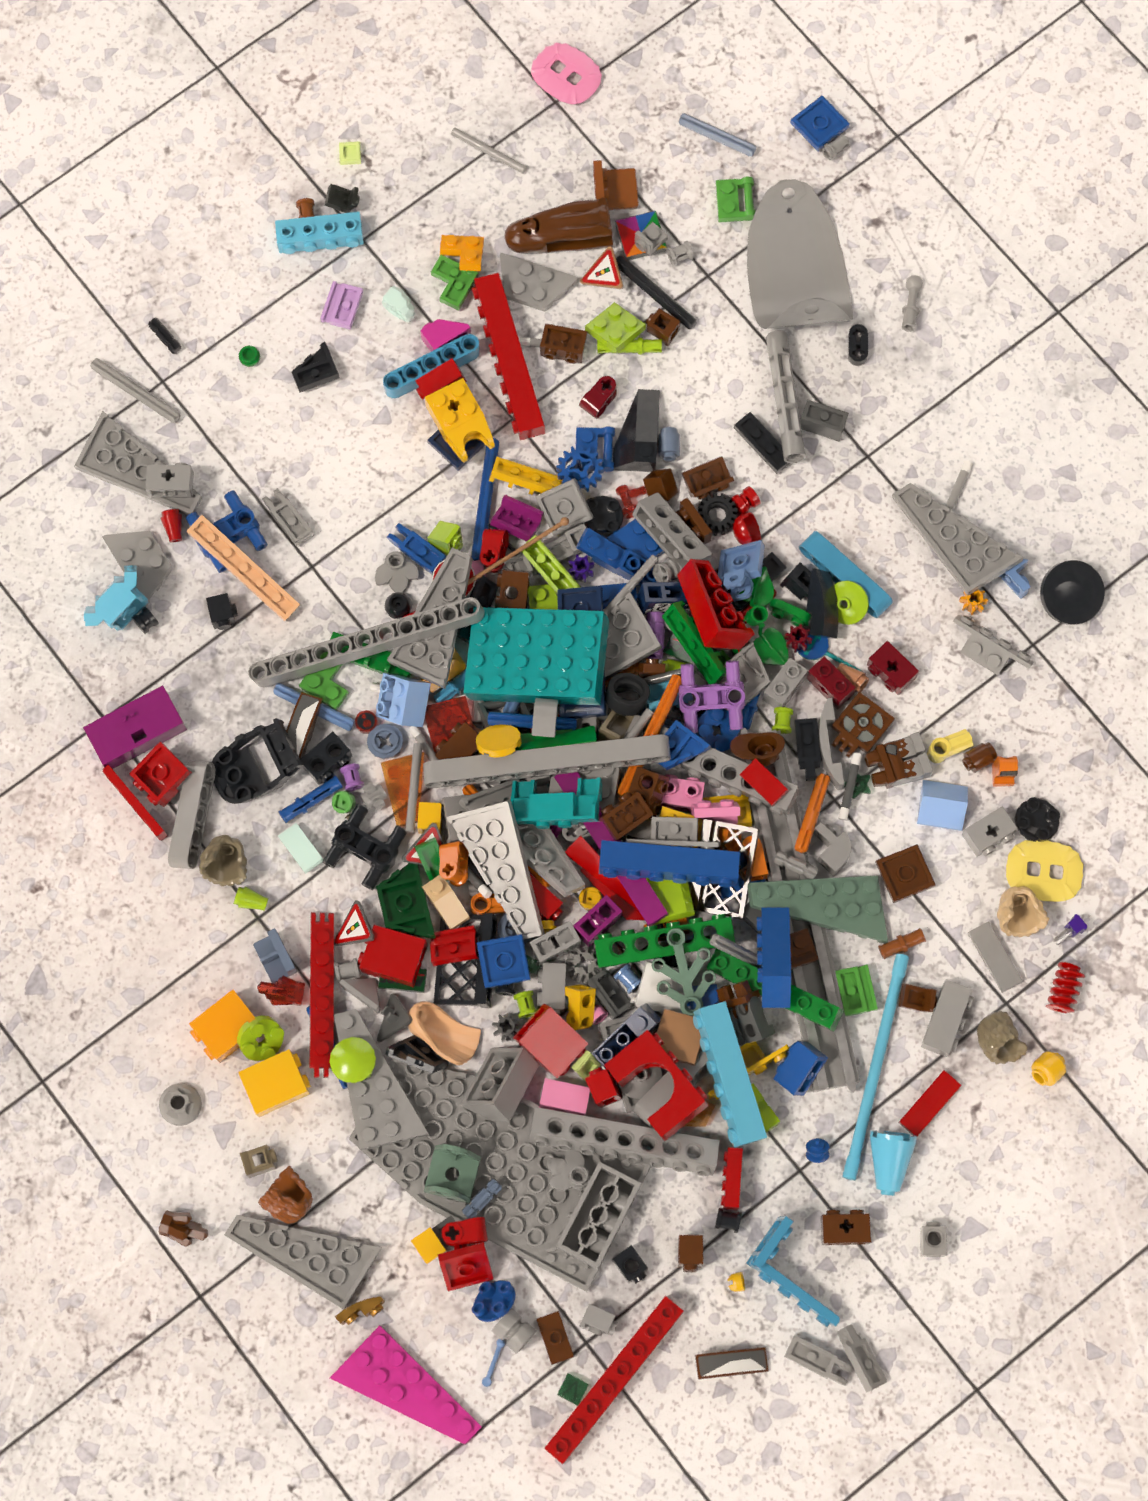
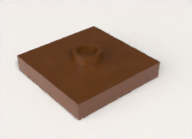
M918 844L875 861L893 903L936 886Z

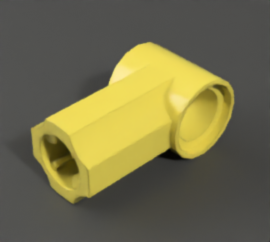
M964 729L944 738H936L929 746L927 756L933 763H941L948 757L973 748L972 737ZM934 747L942 748L944 754L936 753Z

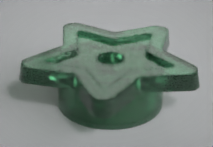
M857 775L856 783H860V786L855 784L853 799L862 793H871L867 785L870 775Z

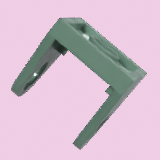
M436 1145L424 1193L470 1204L481 1156L453 1145ZM451 1168L459 1171V1177L455 1181H449L446 1178V1172Z

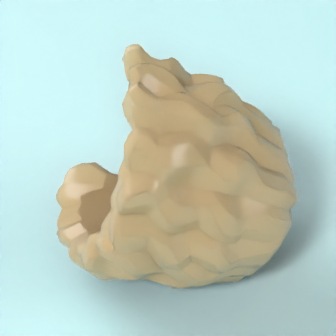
M1010 887L1001 895L997 918L1000 921L1001 930L1007 936L1028 937L1031 934L1038 933L1039 929L1046 928L1049 921L1047 912L1043 909V903L1036 898L1033 891L1028 887Z

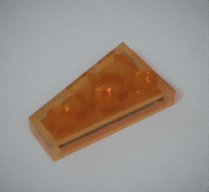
M422 752L415 823H418L419 802H421L424 752ZM412 755L381 762L396 825L400 827L406 826Z

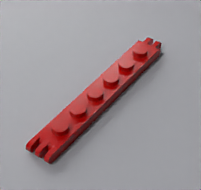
M311 912L309 1068L314 1069V1078H319V1069H323V1078H328L329 1069H331L330 1056L334 1048V913H329L328 921H325V913L320 912L319 921H316V912Z

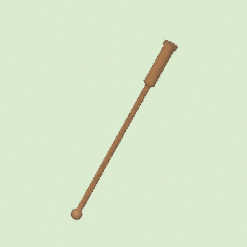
M567 517L561 518V521L469 579L468 585L559 527L567 526L569 519Z

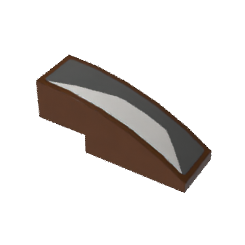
M301 692L286 729L299 759L305 755L308 742L311 741L323 698Z
M766 1347L695 1355L698 1380L769 1372Z

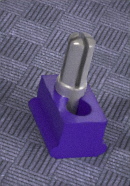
M1075 914L1064 927V931L1056 936L1053 942L1059 945L1068 937L1072 936L1074 938L1079 933L1083 934L1087 929V924L1079 915Z

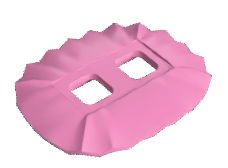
M557 42L552 46H546L538 54L532 63L531 69L533 79L544 91L559 101L570 105L580 104L590 98L599 87L602 76L599 66L591 58L587 57L584 52H580L577 48L571 47L567 43L560 44ZM556 61L566 65L561 73H556L551 69V66ZM573 72L582 77L576 85H572L567 81V78Z

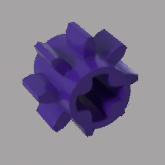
M577 554L574 562L569 561L571 569L568 572L574 575L576 581L583 580L586 583L588 576H594V572L590 570L594 568V562L589 563L587 555L583 558ZM582 566L585 567V569H581V571L577 570V568L580 569Z

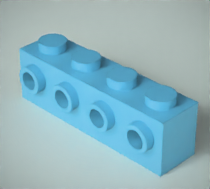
M360 212L275 221L279 253L313 252L316 249L325 248L333 250L337 247H357L364 244Z

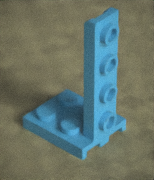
M787 1216L778 1217L746 1264L759 1271L760 1274L758 1276L768 1284L773 1282L779 1286L777 1291L787 1298L792 1296L798 1300L796 1305L807 1313L811 1310L818 1315L816 1320L826 1327L829 1324L837 1326L840 1321L839 1316L766 1263L768 1259L772 1260L779 1250L777 1247L778 1243L782 1239L786 1240L793 1230L790 1227L793 1223L791 1219Z

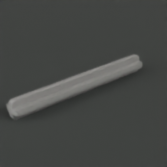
M95 358L91 362L92 370L170 422L176 423L179 420L180 413L100 359Z

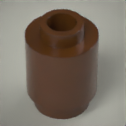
M981 743L965 752L962 762L968 771L971 770L976 773L993 763L994 759L997 758V753L991 743Z

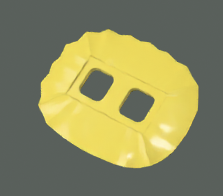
M1025 840L1016 844L1008 854L1006 878L1010 887H1028L1040 901H1066L1075 897L1081 888L1083 863L1080 860L1079 853L1070 846L1048 840L1044 842ZM1028 862L1040 864L1039 876H1029L1027 874ZM1051 865L1063 867L1062 879L1050 878Z

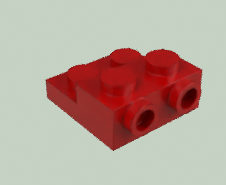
M160 741L129 774L134 779L132 783L141 792L145 790L149 794L146 798L155 806L160 804L165 807L179 792L177 787L192 772Z

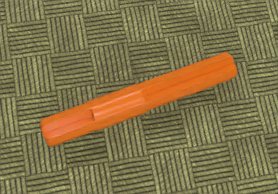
M823 773L817 776L797 837L795 850L800 853L808 851L830 782V777Z

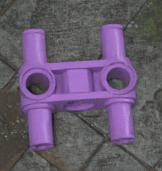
M726 661L727 682L707 685L695 684L694 664H681L682 685H679L678 688L680 710L684 713L685 727L693 733L698 732L697 712L708 709L726 708L729 710L730 730L743 729L742 709L745 706L744 683L740 681L739 661ZM731 690L740 691L741 696L738 700L733 701L728 698ZM686 693H693L696 699L693 703L688 704L683 701V696Z

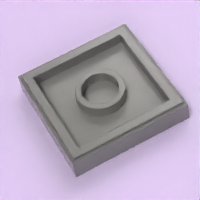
M576 478L535 496L550 528L559 523L563 517L569 519L567 526H561L552 532L553 536L594 518Z

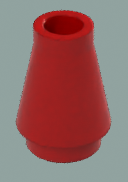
M179 509L163 511L160 519L168 535L169 542L182 541V514L179 513Z

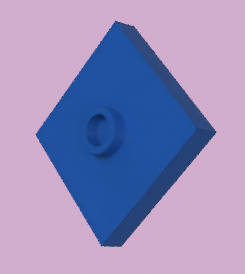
M823 95L790 120L795 129L817 152L850 126V123Z
M522 934L477 942L485 989L530 981Z

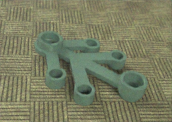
M673 928L667 933V942L674 948L679 972L666 965L662 958H655L652 961V969L655 972L665 974L682 985L684 995L671 988L670 983L665 980L657 984V991L661 995H667L680 1003V1009L683 1014L694 1016V1011L703 1008L701 998L710 984H713L716 980V975L713 971H705L702 975L703 981L693 993L691 983L703 964L710 959L711 953L707 948H700L697 951V958L688 970L682 945L685 941V934L681 929ZM673 933L680 934L681 938L679 941L675 942L672 940L671 936ZM703 950L708 952L706 959H702L699 956V953ZM656 961H661L663 963V967L661 969H656L654 967V963ZM707 973H711L714 976L710 982L704 978ZM662 983L668 985L666 992H662L659 989ZM689 1001H694L696 1003V1007L694 1009H689L687 1007V1003Z

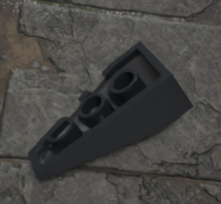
M638 389L613 448L614 470L640 472L656 470L660 390Z

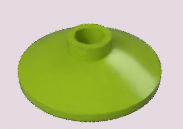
M853 581L836 583L834 587L837 596L838 622L851 625L861 621L869 608V599L866 591L861 585ZM843 600L847 601V608L842 606Z

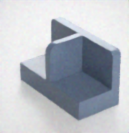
M274 928L267 932V937L253 944L272 984L297 973L277 930Z

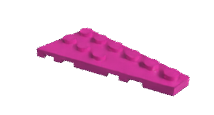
M380 1325L330 1377V1379L465 1445L482 1428Z

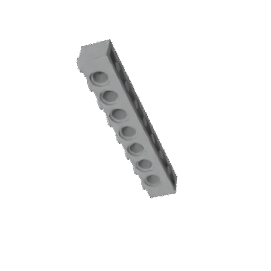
M639 715L634 716L624 739L640 718ZM650 720L647 722V724L644 726V728L641 730L637 737H643L650 723ZM662 726L659 735H664L668 728ZM713 748L697 755L691 762L685 761L673 767L677 770H680L682 767L688 770L689 775L698 779L702 776L708 779L709 784L720 788L721 785L729 788L728 792L737 797H741V795L749 797V801L757 806L767 805L770 807L769 810L777 815H782V813L789 815L800 792L797 785L775 776L788 789V792L772 807L754 789H747L745 787L747 782L739 774L749 764ZM709 762L716 763V767L712 771L705 770V766ZM729 771L737 773L736 777L732 780L725 779V775Z
M535 1107L528 1142L534 1143L539 1147L552 1146L557 1147L561 1151L574 1150L584 1155L596 1154L606 1159L618 1158L633 1164L645 1163L655 1168L667 1167L677 1172L689 1171L695 1172L699 1176H713L717 1166L720 1141L675 1133L664 1141L654 1128ZM549 1129H557L559 1133H552ZM572 1133H580L583 1137H575ZM596 1137H602L605 1139V1141L600 1142L596 1139ZM619 1141H625L628 1143V1146L621 1145ZM647 1145L652 1150H645L642 1146ZM665 1150H672L675 1154H668ZM688 1154H695L697 1159L691 1158Z

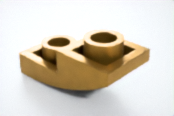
M381 1296L362 1300L347 1307L337 1314L335 1318L341 1325L345 1323L350 1325L359 1317L357 1313L360 1310L366 1317L370 1314L374 1317L384 1308L382 1304L385 1300Z

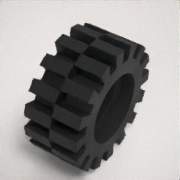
M713 493V497L710 494L707 495L706 500L703 498L701 505L698 507V513L714 533L713 536H717L718 533H721V536L725 535V531L729 533L737 518L735 502H731L729 496L725 498V494L722 493L721 496H717V493ZM716 507L723 509L726 513V517L719 522L713 521L709 517L710 510Z

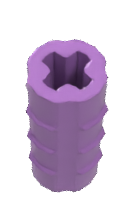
M648 612L646 614V620L662 649L649 655L646 659L663 658L666 625L662 618L664 614L662 612Z

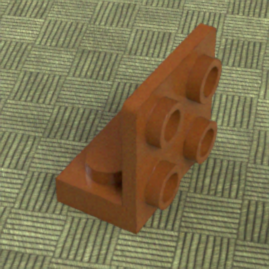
M602 160L593 161L595 200L607 198L609 210L638 208L635 168L606 170V168H602Z

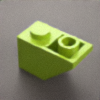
M439 521L427 537L428 543L446 557L451 548L460 551L463 547L461 528L457 524Z

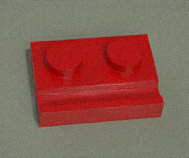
M474 925L434 932L436 938L431 939L430 942L431 963L433 966L478 959L476 928Z

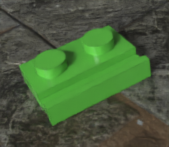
M868 964L835 971L845 1017L878 1010Z

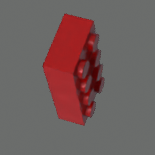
M728 1147L727 1151L724 1152L723 1161L726 1162V1166L723 1167L722 1176H725V1180L722 1182L724 1195L721 1197L723 1210L738 1211L743 1148Z

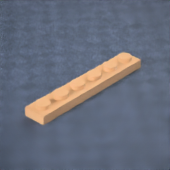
M203 515L187 530L191 537L284 622L300 606L292 596Z

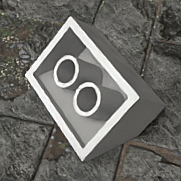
M491 1048L461 1105L491 1121L510 1122L539 1064L524 1048Z

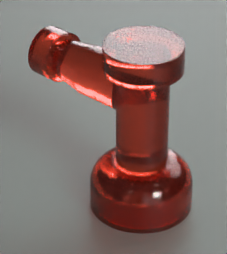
M627 485L619 486L615 491L621 497L624 505L622 510L625 519L634 518L632 514L637 505L632 504L631 498L646 494V488L641 486L629 490Z

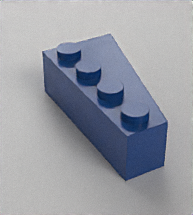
M761 907V917H757V931H761V934H757V948H761V951H757V965H762V968L757 970V981L762 982V1008H790L791 950L789 908Z

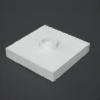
M646 960L634 1005L640 1007L647 1003L654 1011L664 1012V1009L681 1013L680 1003L667 995L658 993L657 984L662 980L668 981L671 988L684 995L682 985L661 972H655L652 969V962ZM654 963V967L661 969L663 964ZM670 966L671 968L679 972V969L677 967ZM662 983L659 989L662 992H666L668 985Z

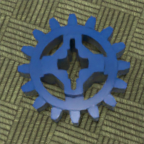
M582 445L579 446V450H575L572 446L570 453L564 451V458H558L560 465H556V471L560 473L557 474L558 480L563 479L562 484L576 478L580 489L585 488L586 492H589V486L597 487L596 480L602 481L601 474L604 473V467L601 465H603V460L597 459L598 452L591 454V447H588L585 451Z

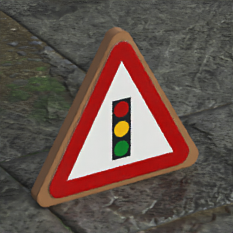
M611 246L606 248L580 279L583 285L615 289L623 288L618 264Z

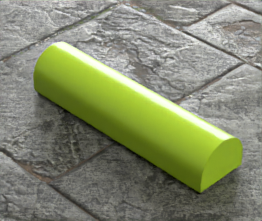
M535 534L529 541L537 537V535ZM541 539L521 551L556 593L559 589L581 587Z

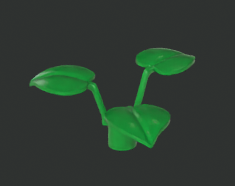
M762 567L761 577L751 579L754 583L752 595L747 599H743V601L750 602L752 607L746 612L743 622L746 621L750 626H759L758 635L760 637L756 638L753 643L762 663L767 665H785L789 655L783 635L772 627L767 628L762 633L765 626L763 622L768 618V611L764 606L769 604L774 597L773 583L768 575L767 568Z

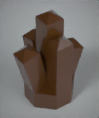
M168 1210L163 1214L158 1230L159 1235L169 1237L185 1247L192 1244V1238L205 1240L208 1237V1231L202 1228L200 1223L191 1221L190 1213H175Z

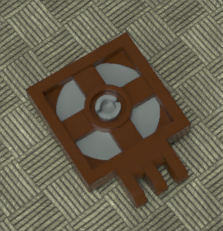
M859 692L833 723L831 728L837 731L839 735L831 745L836 747L841 741L843 744L838 750L841 753L849 747L850 750L846 753L848 758L858 748L867 754L894 722L895 718Z

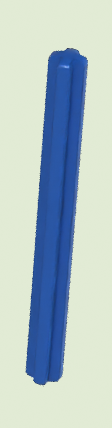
M493 438L495 447L489 449L486 446L471 552V557L474 561L480 560L482 534L484 529H488L494 487V482H490L489 479L496 457H498L500 443L496 438Z

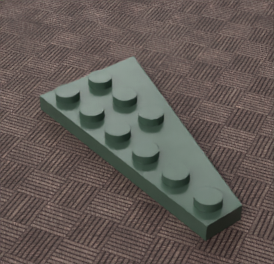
M878 875L755 882L747 885L750 908L761 910V907L789 908L791 919L804 920L813 925L842 933L848 932L864 939L877 940V942L883 944L888 942Z

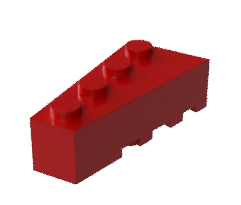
M690 559L677 574L704 646L741 650L755 633L751 627L747 628L745 626L743 614L741 611L737 612L733 607L731 595L721 588L723 583L708 560Z

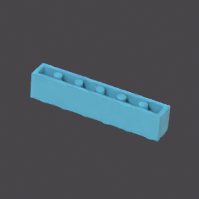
M726 1001L699 1008L693 1012V1023L700 1032V1046L707 1055V1069L714 1078V1092L721 1101L720 1111L723 1119L728 1124L727 1134L730 1142L734 1144V1147H739L767 1138Z

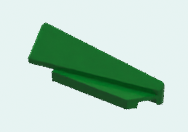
M595 726L577 730H557L555 737L532 736V733L521 734V745L516 747L515 750L521 751L597 742Z

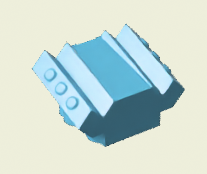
M137 565L124 566V576H114V581L101 595H96L95 606H86L84 611L85 626H98L104 621L110 628H115L117 631L123 630L132 620L131 617L137 615L146 606L148 599L136 587Z

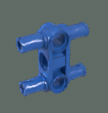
M235 490L226 493L224 498L232 513L214 522L213 525L232 543H236L248 536L257 551L266 548L268 544L259 530L260 524L252 510L242 503ZM193 512L186 517L190 526L199 518L197 512ZM244 518L251 519L250 522L246 524L241 523V521ZM196 541L200 551L205 557L210 558L219 573L227 570Z

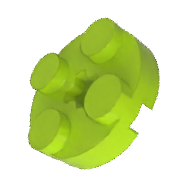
M265 1015L254 1017L256 1020L250 1023L247 1021L240 1028L237 1035V1044L241 1052L252 1061H262L275 1056L283 1043V1029L274 1018ZM262 1034H264L265 1038L261 1042H258L256 1038L261 1037Z

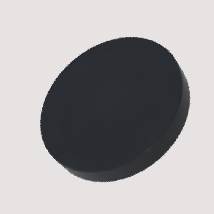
M1078 560L1064 561L1054 565L1045 574L1040 587L1041 602L1047 614L1057 622L1067 625L1081 624L1091 620L1101 609L1105 596L1104 584L1099 573L1091 565Z

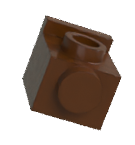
M660 308L655 314L651 313L646 321L647 332L658 339H662L666 346L670 345L680 331V321Z

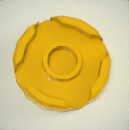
M500 724L487 727L480 731L476 737L478 751L483 755L486 753L489 754V757L494 758L510 755L516 751V747L521 745V734L517 728L511 725Z

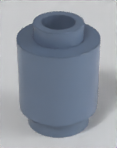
M674 427L662 428L658 435V455L665 461H674L680 456V434Z

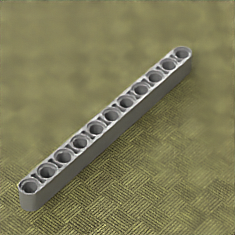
M472 597L256 662L250 666L248 675L259 687L272 686L478 623L484 618L485 611L477 599ZM477 607L473 614H468L470 608ZM455 613V617L452 620L448 621L447 617L450 614ZM429 620H434L432 626L426 627V623ZM413 626L411 632L404 633L407 627ZM392 633L389 639L383 640L385 634ZM370 639V643L367 646H362L365 640ZM349 645L347 652L341 653L342 648ZM324 652H328L326 658L320 659ZM307 658L306 663L299 666L300 661ZM282 665H286L282 672H278ZM262 671H265L264 676L262 678L257 679L258 674Z
M651 735L515 751L510 755L496 758L489 757V754L433 760L423 763L424 785L426 788H443L662 763L671 759L669 737L667 735Z

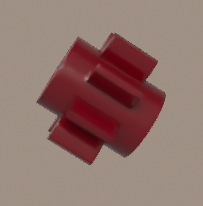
M802 624L795 628L790 626V633H785L784 639L789 640L786 643V647L794 649V653L797 650L806 651V644H812V638L808 637L810 629L805 630L802 628Z

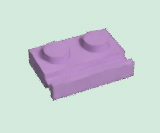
M333 281L320 318L321 322H328L331 325L351 330L363 295V288L344 283L339 284Z

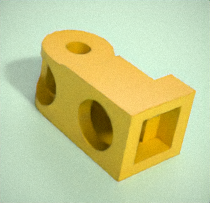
M582 984L565 986V996L569 997V1012L566 1022L575 1031L590 1028L594 1021L596 989Z

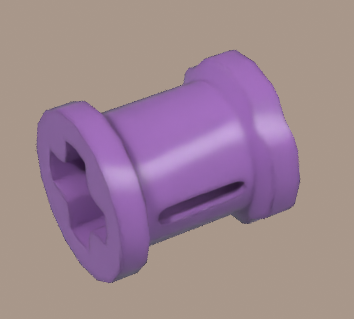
M353 763L340 768V772L344 775L346 782L345 791H356L365 786L359 775V764Z

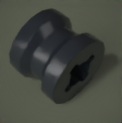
M146 606L140 614L131 617L144 634L149 632L150 627L159 624Z

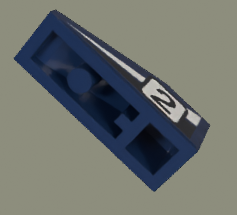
M643 582L637 594L638 606L643 615H646L648 612L665 613L672 603L682 600L686 604L683 608H689L680 582Z

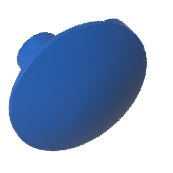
M487 1281L482 1283L472 1307L473 1314L483 1322H492L503 1317L511 1309L515 1301L516 1292L513 1285L509 1281H495L492 1283Z

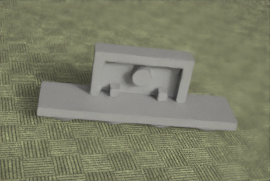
M958 615L953 620L954 623L972 633L960 652L994 674H1000L1009 658L1014 659L1028 669L1033 665L1034 661L1030 660L1031 656L1022 650L1017 652L1011 648L1012 644L1001 638L998 640L992 636L993 632L989 629L977 627L973 624L974 620L970 617Z
M652 817L651 839H627L629 843L677 845L678 847L688 848L701 846V849L715 850V847H720L721 843L698 841V818Z

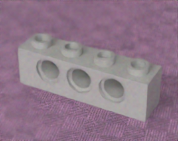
M659 493L638 501L632 516L668 557L677 561L680 570L690 559L710 560L712 553Z

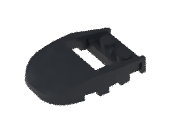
M276 718L273 719V724L268 726L259 725L246 734L241 733L235 737L233 743L228 747L224 746L212 760L215 766L214 784L218 793L225 801L232 804H240L255 800L282 787L304 766L286 732L283 720ZM261 739L264 740L280 773V776L269 784H266L249 748Z

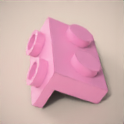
M724 799L720 800L719 803L698 801L697 804H691L692 816L694 818L713 819L732 824L738 823L740 806L734 800Z

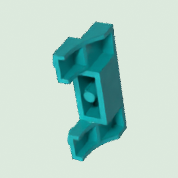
M597 777V779L578 778L577 795L574 792L536 794L537 782L535 780L525 782L512 781L510 800L517 824H533L538 829H549L551 825H558L559 828H571L572 825H579V822H599V802H602V779L600 777Z

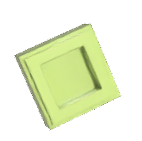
M360 141L339 143L340 165L361 164Z
M586 1050L571 1068L581 1079L586 1081L585 1078L590 1076L589 1072L597 1069L601 1063Z

